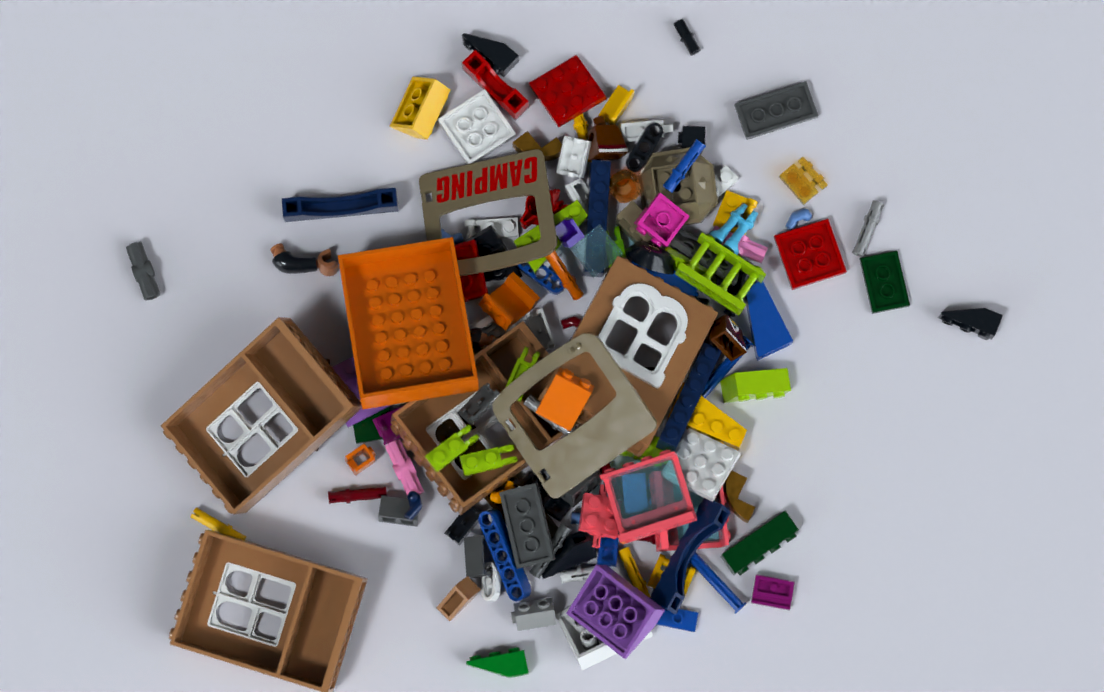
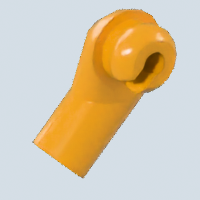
M507 481L504 490L492 492L490 495L491 501L501 504L499 492L514 489L513 482Z

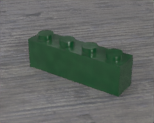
M784 511L724 552L720 557L733 576L737 573L742 575L749 570L748 565L753 562L756 565L764 560V554L769 551L772 554L780 549V543L785 540L788 543L796 538L797 535L795 533L799 529L787 512Z

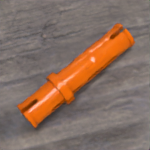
M554 250L545 258L562 281L563 288L568 290L573 300L580 299L584 295L583 291L577 285L576 278L569 273Z

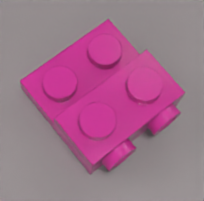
M658 193L650 205L642 211L634 224L637 225L636 230L644 236L647 233L652 237L650 241L657 247L661 245L667 247L690 216L663 194Z

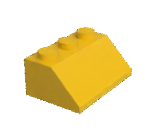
M412 77L390 127L414 138L428 140L451 90L436 79Z

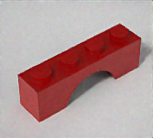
M476 50L462 62V69L483 90L485 89L515 120L529 108V101L516 88L506 84Z

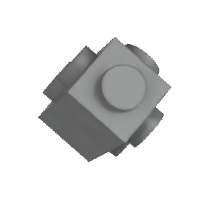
M552 597L513 603L515 611L511 612L513 624L517 623L518 631L557 625Z

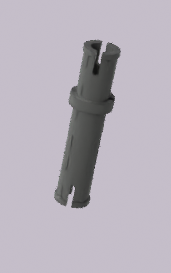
M563 523L560 524L553 537H550L554 555L559 548L563 547L562 543L571 531ZM551 561L536 564L529 572L540 579V576Z

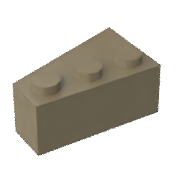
M632 200L616 216V226H619V229L633 243L645 241L654 245L650 241L652 237L647 233L644 236L636 230L637 225L634 222L642 213V209ZM648 246L650 249L654 251H659L655 247Z

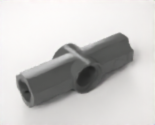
M142 242L129 244L126 249L132 263L131 269L136 282L139 283L144 300L155 299L160 296V291L154 278L155 273L152 264L147 258Z

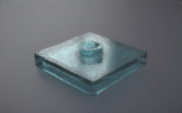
M600 224L587 233L578 243L569 248L593 278L610 266L617 256L621 257L624 254Z

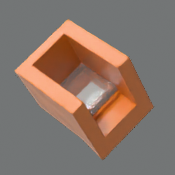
M364 443L346 455L345 462L355 476H357L361 471L375 463L376 454L370 446L367 448Z

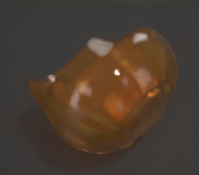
M623 169L617 171L610 178L609 193L620 203H629L635 200L641 193L639 177L631 170Z

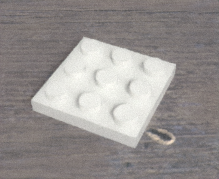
M485 89L438 119L439 124L467 164L476 163L516 137V133Z
M688 428L675 451L678 455L688 490L712 502L740 457V451L691 428ZM669 460L662 471V478L679 486L673 463Z

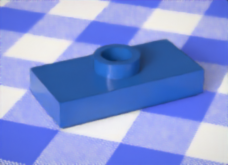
M601 538L600 548H598L597 565L616 567L619 538Z
M679 609L675 615L665 610L656 625L695 632L698 613Z

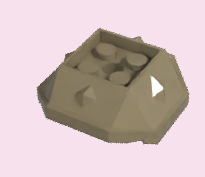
M690 147L653 153L638 175L642 211L650 205L658 193H661L690 216L683 226L702 223L718 204L714 165L699 154L685 174V179L680 181L681 189L678 192L671 193L663 187V184L670 177L672 169L677 167Z

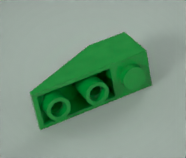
M520 647L508 649L509 653L501 654L500 651L492 652L486 658H481V655L469 657L470 661H466L467 666L507 678L529 674L524 650L520 651Z

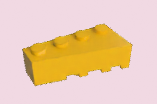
M683 382V384H682V386H681V388H680V391H679V393H678V395H677V398H676V400H675V402H674V405H673V407H672V409H671V411H670V414H671V412H672V410H673V408H674V406H675V404H676V402H677V399H678V397H679V395H680V393H681V391H682V389H683V387H684V385H685L684 382ZM703 396L700 397L686 429L691 428L735 450H739L747 432L744 427Z

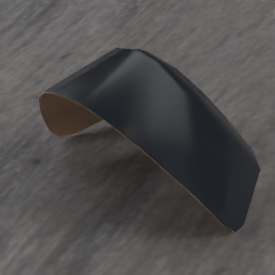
M638 241L625 250L626 255L639 266L658 273L674 274L673 258L667 251L645 241ZM648 246L655 247L659 251H654L650 249Z

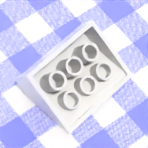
M570 607L555 614L582 670L617 654L566 613ZM650 631L642 641L652 637V632Z

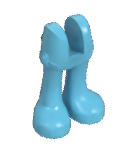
M745 203L731 212L730 218L719 230L708 233L715 238L716 242L722 244L733 227L738 225L737 230L723 244L725 248L736 255L739 253L738 243L748 230L754 227L753 223L758 215L756 211H753L746 220L741 216L748 207Z

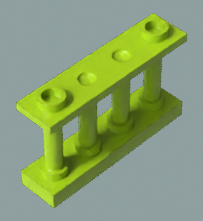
M701 233L697 240L701 246L688 264L681 262L675 275L740 316L746 306L743 301L744 297L756 280L762 283L766 273L759 266H753L716 242L715 238L711 235ZM709 249L717 254L705 274L701 275L694 268L706 250ZM725 259L733 267L721 285H716L711 282V277ZM739 270H742L749 277L738 294L733 296L727 292V288Z

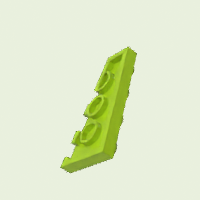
M578 200L554 214L555 226L568 217L572 218L579 227L588 215ZM539 225L514 240L516 247H523L539 241L541 238ZM558 237L555 251L562 245ZM542 257L527 263L533 272L536 273L547 259Z

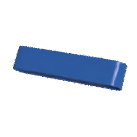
M493 508L480 513L478 517L479 525L509 598L512 601H520L529 597L532 591L524 568H516L508 529L501 512ZM488 515L492 517V523L489 521ZM496 533H497V534L499 535V537H500L499 540H497V538H496ZM503 551L506 552L507 559L503 556ZM510 569L513 570L514 577L511 575ZM518 587L521 589L522 595L518 593Z

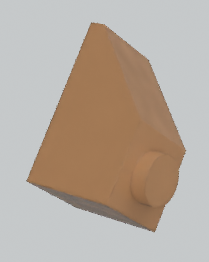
M465 577L453 587L436 608L451 621L473 600L481 589L469 577Z

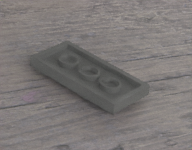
M806 81L737 102L734 105L746 140L818 118V113Z
M538 483L499 492L516 568L519 569L556 560Z

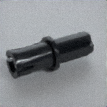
M684 20L676 21L674 27L681 37L680 41L688 49L690 56L700 52L701 49L693 37L694 34L690 32Z

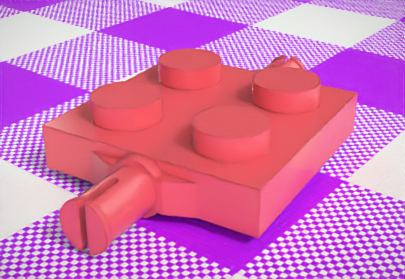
M605 484L600 485L599 495L585 492L582 499L578 531L586 532L593 536V548H600L601 538L616 539L618 537V527L609 497H607ZM617 500L621 511L622 501Z

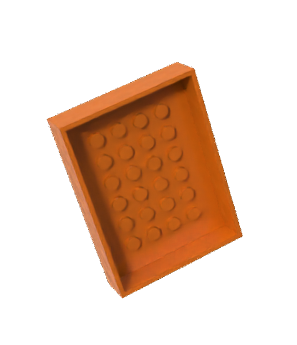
M453 237L338 255L362 410L479 391L478 376Z

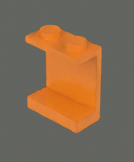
M512 272L504 284L490 295L486 293L478 305L497 325L506 331L536 306L540 297L520 277Z
M559 368L535 413L571 431L589 399L594 385L585 378L575 376L568 369Z

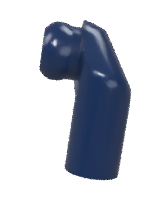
M411 491L407 495L410 508L404 514V517L409 521H412L422 509L421 497L415 491Z

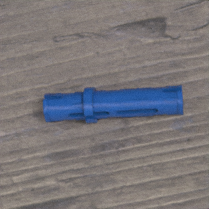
M697 139L694 141L677 167L672 169L670 177L663 184L664 188L673 193L676 186L682 179H685V174L706 147Z

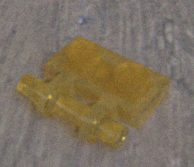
M802 157L798 160L802 166L800 169L793 164L780 174L779 178L797 199L805 205L818 194L815 188L816 185H819L823 190L828 184L824 181V177L815 171L813 164ZM807 172L813 180L810 182L804 176V173Z

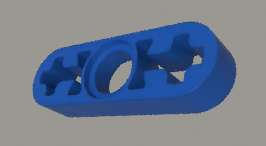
M522 264L517 265L523 273L550 293L557 295L563 292L562 281L556 273L545 265L539 268L546 271V276L543 279L537 278L533 271L530 273L531 268L528 265L524 267ZM550 275L552 276L551 281H553L554 283H556L557 281L560 282L559 289H552L553 285L549 281L547 282V284H545V282L549 279Z

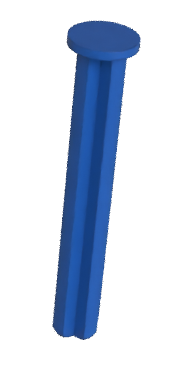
M743 336L746 349L748 350L749 347H753L754 344L748 338ZM742 356L732 362L726 358L710 376L701 396L706 399Z
M696 552L694 553L690 563L735 610L734 613L737 614L747 603H743Z

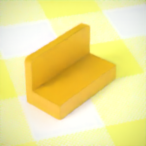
M618 85L598 117L604 116L606 123L616 125L633 99L635 90L631 89L628 91Z

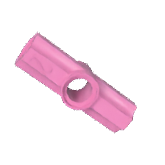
M715 226L713 231L719 230L720 228ZM729 232V234L726 236L725 240L721 244L722 246L726 242V240H728L732 236L733 233ZM743 235L738 243V255L762 263L768 247L753 242Z
M400 439L390 442L385 448L393 463L394 471L404 486L406 494L408 495L411 491H415L419 495L422 494L424 490Z

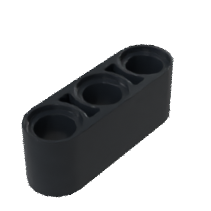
M649 123L626 158L625 164L629 171L638 172L644 166L663 135V128L659 123ZM652 126H658L659 134L651 136L649 129ZM642 142L649 143V150L641 152L639 145ZM632 158L639 160L637 168L629 166V161Z

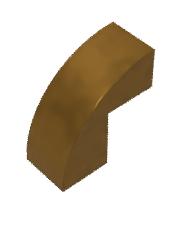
M527 131L513 141V148L518 153L535 149L541 150L545 161L560 157L562 143L556 137L541 148Z
M731 470L725 481L727 502L734 514L742 521L748 523L755 507L738 499L747 477Z

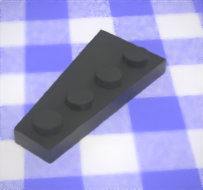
M680 229L670 242L673 247L691 259L701 246L697 242L698 236L683 229ZM707 249L698 263L708 269L717 254ZM724 259L714 274L724 280L733 265ZM740 270L730 284L733 287L737 283Z

